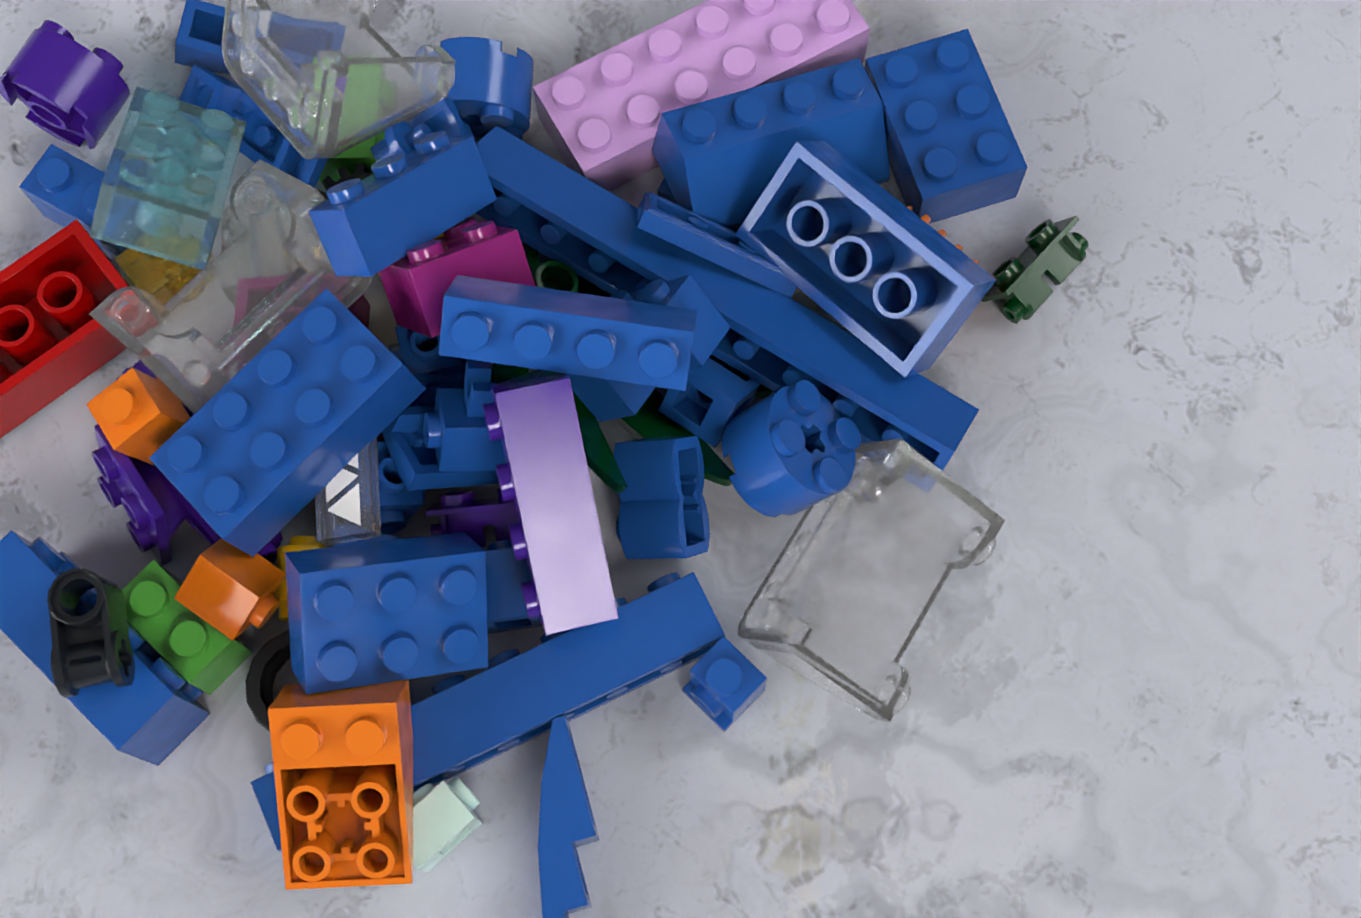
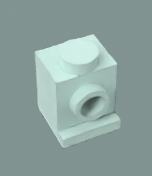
M458 776L453 778L448 784L442 781L436 787L428 783L413 794V865L418 870L428 873L483 824L472 811L480 804V801Z

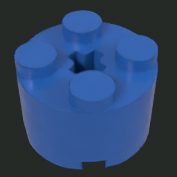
M454 37L442 40L440 42V51L434 53L431 47L426 50L421 113L441 99L446 98L454 101L462 122L470 125L474 137H484L497 125L523 140V134L530 127L534 61L526 51L518 47L517 57L502 52V42L494 39Z
M800 380L779 389L735 415L725 427L721 447L723 458L728 455L731 456L735 473L730 475L729 478L740 497L750 507L765 516L777 517L781 514L790 516L817 504L848 486L855 471V449L861 444V436L857 425L851 419L841 417L833 408L832 403L819 393L813 383L807 380Z

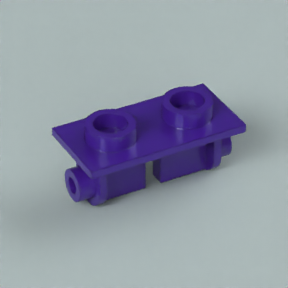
M500 488L497 489L498 497L475 499V494L472 490L440 494V503H433L426 510V517L440 516V523L431 524V536L465 532L480 547H486L484 526L494 525L496 542L511 540L508 524L519 522L514 499L503 501Z

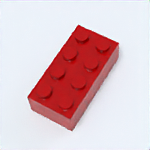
M77 219L0 272V438L160 326L105 252Z

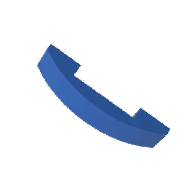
M194 64L174 113L202 133L221 138L269 173L267 176L269 181L297 201L308 204L330 155L326 146L306 128L269 103L220 75Z

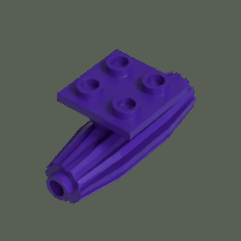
M148 358L146 361H139L132 366L170 385L190 418L206 404L163 359ZM127 368L126 370H124V371L122 372V375H123L124 373H126V372H127L129 369H131V368ZM99 425L94 426L99 449L91 453L97 468L102 476L97 478L99 486L113 508L123 505L131 519L126 522L127 529L142 553L151 549L162 566L171 562L172 555L169 540L184 520L210 546L221 539L155 464L151 465L113 450ZM281 532L276 534L258 552L259 555L271 563L276 560L277 548L281 545L280 542L283 541Z

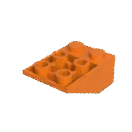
M409 680L306 694L300 684L285 685L268 708L285 889L412 884L413 728Z

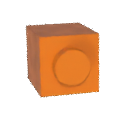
M133 367L86 404L113 450L154 465L149 457L190 419V416L170 385Z
M221 538L198 556L174 599L233 641L251 624L260 629L270 619L281 602V599L274 594L285 578L286 573L258 553L252 557Z

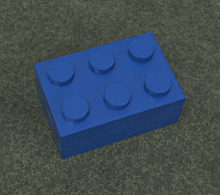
M968 29L873 56L865 60L864 68L883 104L889 165L906 207L912 206V212L918 217L927 214L931 218L929 223L931 224L1016 198L1028 167Z
M465 532L285 552L291 669L306 694L489 667L486 552Z

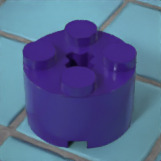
M45 20L40 28L33 30L0 77V94L11 106L18 98L30 109L25 118L45 132L70 145L80 147L86 139L89 149H94L129 98L130 90L119 75L123 65L115 56L98 47L90 51L74 41V37L68 30L51 20Z

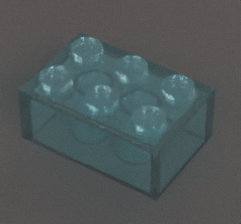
M136 86L101 183L89 237L206 271L247 122L233 118L220 110L205 109L177 100L165 92L150 91Z

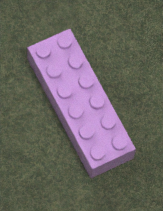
M707 0L533 86L538 117L567 167L602 188L611 191L659 167L652 152V146L662 113L857 58L860 59L861 63H864L870 27L851 0Z

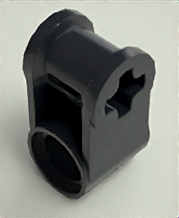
M73 568L62 572L51 584L47 598L52 637L51 670L59 694L64 698L76 696L81 688L112 682L118 688L132 685L135 664L128 635L126 600L122 590L115 583L85 568ZM96 588L97 602L93 609L87 614L79 616L78 602L81 596L87 590Z

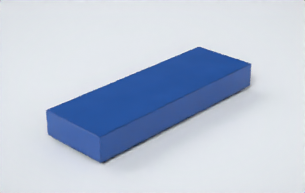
M645 192L637 208V228L777 293L784 294L789 298L792 297L797 286L785 277L781 272V268L762 258L756 251L735 235V231L652 192Z

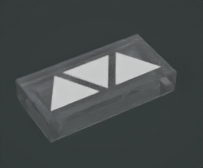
M377 437L371 443L368 442L315 497L317 542L325 546L381 536Z

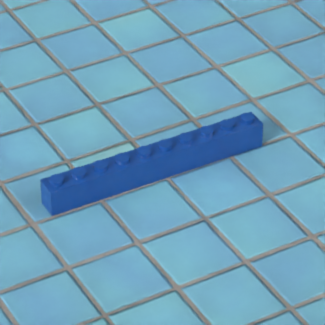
M496 125L476 143L497 200L475 214L487 221L493 220L496 226L517 229L522 242L552 260L561 261L569 265L577 275L611 295L620 290H627L630 293L643 289L656 279L662 278L666 282L690 274L731 327L711 355L773 392L800 380L810 381L816 386L819 393L832 403L833 408L841 417H847L857 425L862 445L933 487L977 415L978 408L918 373L907 378L903 377L860 339L788 296L777 293L637 228V208L501 127Z

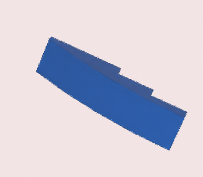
M560 716L552 719L541 780L538 860L542 917L569 918L571 913L592 907L577 847L599 841L600 839L570 725L565 716Z

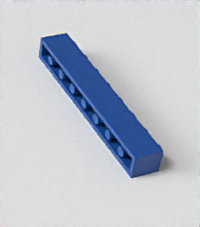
M678 572L667 574L647 586L648 594L627 603L624 597L615 599L617 619L549 635L544 633L540 637L542 644L520 654L517 648L507 650L488 660V670L467 680L463 674L455 675L431 688L433 696L411 706L413 794L428 783L436 786L442 781L449 780L550 731L553 718L565 716L569 722L702 658L723 636L725 637V634L695 573L692 572L680 578ZM272 761L264 768L266 775L250 783L276 849L282 852Z

